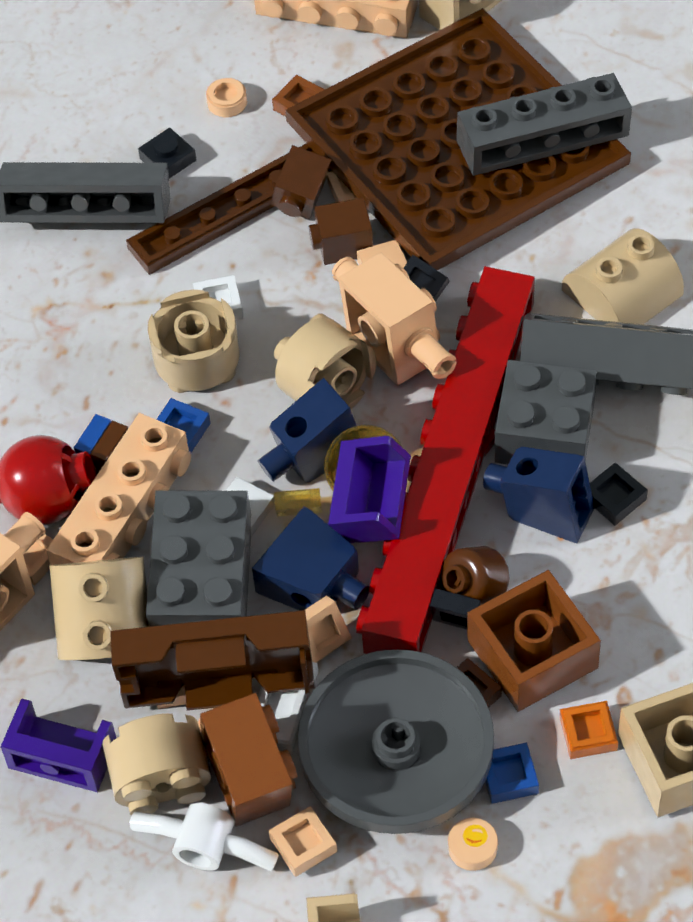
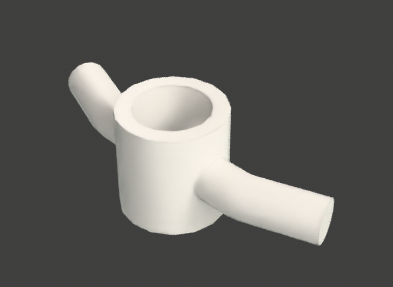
M191 804L184 820L143 812H134L130 819L132 831L163 835L176 839L172 850L173 855L179 861L196 869L205 871L218 869L223 853L241 858L270 872L278 860L279 853L248 839L232 835L231 832L235 824L234 818L226 811L210 804Z

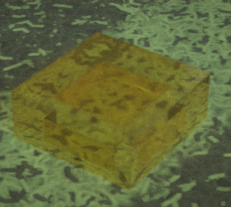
M320 488L274 492L277 517L297 515L303 506L309 508L314 513H322Z

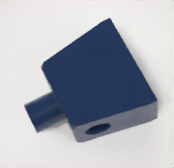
M325 378L321 379L271 422L269 429L277 446L257 461L273 482L292 468L305 483L315 480L337 466L341 441L362 439L350 407Z
M520 447L516 449L507 467L490 463L485 470L483 477L484 489L503 494L508 516L513 521L567 541L578 543L595 509L584 456Z
M303 506L252 567L255 592L299 611L307 609L325 596H328L335 602L339 600L352 609L358 610L369 595L370 586L356 578L359 572L358 552L355 547L305 506Z

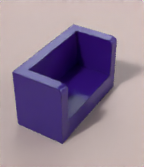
M378 436L341 441L328 525L349 543L399 539L411 455L392 437Z
M21 699L0 747L9 769L98 793L108 768L102 742L107 735H109L112 742L116 739L113 723L106 720L101 721L99 729L95 733L39 718L36 716L32 701Z

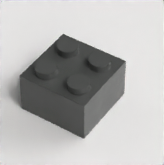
M508 360L495 429L494 463L508 465L516 449L520 447L584 456L586 461L595 402L597 370Z

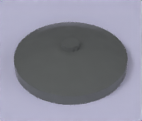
M398 649L383 650L349 660L329 673L318 684L307 700L301 715L298 729V749L305 779L317 799L329 811L345 822L368 831L404 834L426 830L444 823L462 811L475 798L485 783L491 768L494 750V730L491 713L484 697L476 685L458 668L440 658L422 652Z

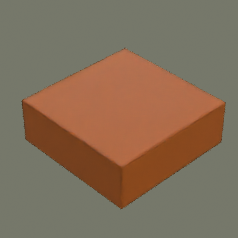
M607 701L560 709L559 717L570 759L618 751V740Z

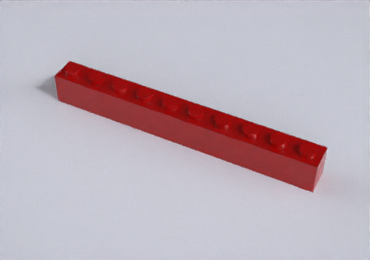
M484 266L479 283L472 282L467 300V306L471 307L468 316H460L456 330V340L459 341L457 349H450L448 351L456 357V366L451 374L447 376L445 384L438 383L435 389L432 409L436 411L433 420L426 419L420 438V444L424 445L420 456L414 455L410 463L408 481L411 482L408 493L406 492L399 539L384 540L383 556H386L383 568L376 567L374 569L370 582L369 592L373 595L369 607L362 606L358 616L356 633L362 634L363 653L365 654L397 649L423 651L433 620L430 603L435 588L442 590L440 581L442 564L447 555L456 548L485 457V452L482 456L479 453L485 435L489 436L491 428L494 429L498 417L508 360L516 361L522 342L524 318L527 313H531L534 305L535 276Z

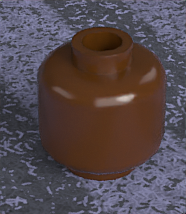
M488 546L454 550L445 558L440 574L441 587L444 591L481 600V605L505 593L510 580L509 568L504 557L497 550Z

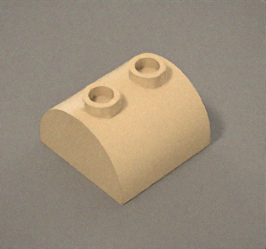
M634 228L624 233L567 274L562 281V291L596 320L645 324L683 296L684 282L680 269L668 249L649 232Z
M144 556L49 565L59 660L112 658L110 631L149 627L146 617L147 586Z

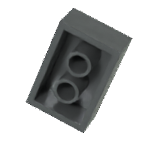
M156 490L146 609L149 627L247 616L251 546V508L248 491Z

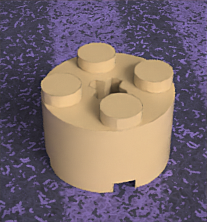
M184 290L166 297L160 303L161 308L154 316L151 314L148 320L154 366L159 376L168 383L172 391L178 393L206 390L219 384L230 382L236 374L235 369L240 357L235 316L230 305L222 298L220 302L209 297V292L202 290Z
M322 313L315 315L291 337H285L280 340L274 350V358L278 360L275 369L276 384L282 392L294 401H297L317 382L325 378L350 409H352L365 394L360 388L366 376L372 380L376 371L377 362L374 350L335 320Z
M173 713L151 715L130 721L118 727L120 737L112 742L109 735L104 738L102 745L115 801L122 806L128 807L131 816L134 812L151 814L158 810V803L177 799L179 804H190L206 796L204 787L209 783L211 774L198 721L195 717L185 714L187 723L175 722Z

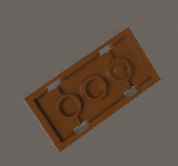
M305 610L110 631L112 667L116 681L120 683V694L125 709L173 704L183 685H185L187 711L216 708L253 694L252 678H255L267 693L305 690V694H309L310 689H315L312 653Z

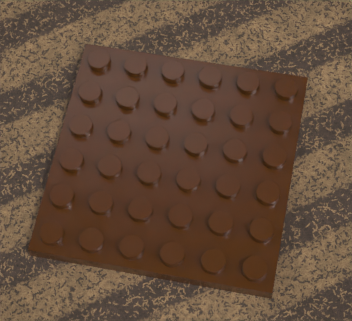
M483 8L286 109L287 123L316 154L331 159L329 168L357 199L364 198L369 212L410 256L415 255L437 271L629 165L631 159V152L618 139L506 168L472 175L456 141L457 112L507 100L512 97L535 93L551 87L562 86Z

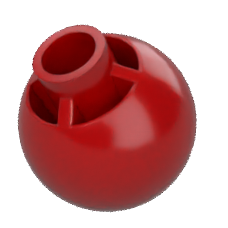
M46 435L30 436L16 442L4 453L0 460V504L2 503L5 509L18 520L24 512H28L35 516L43 525L62 521L72 513L82 498L84 489L88 488L96 477L95 466L90 454L87 451L76 453L66 442Z

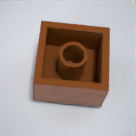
M549 569L467 612L468 642L496 682L502 687L503 692L517 712L599 668L600 638Z
M254 693L200 713V730L203 745L229 812L235 820V827L289 807L292 790L296 789L294 779L298 775L289 751L286 749L280 752L278 749L276 733L279 732V727L269 704L261 706L257 694Z

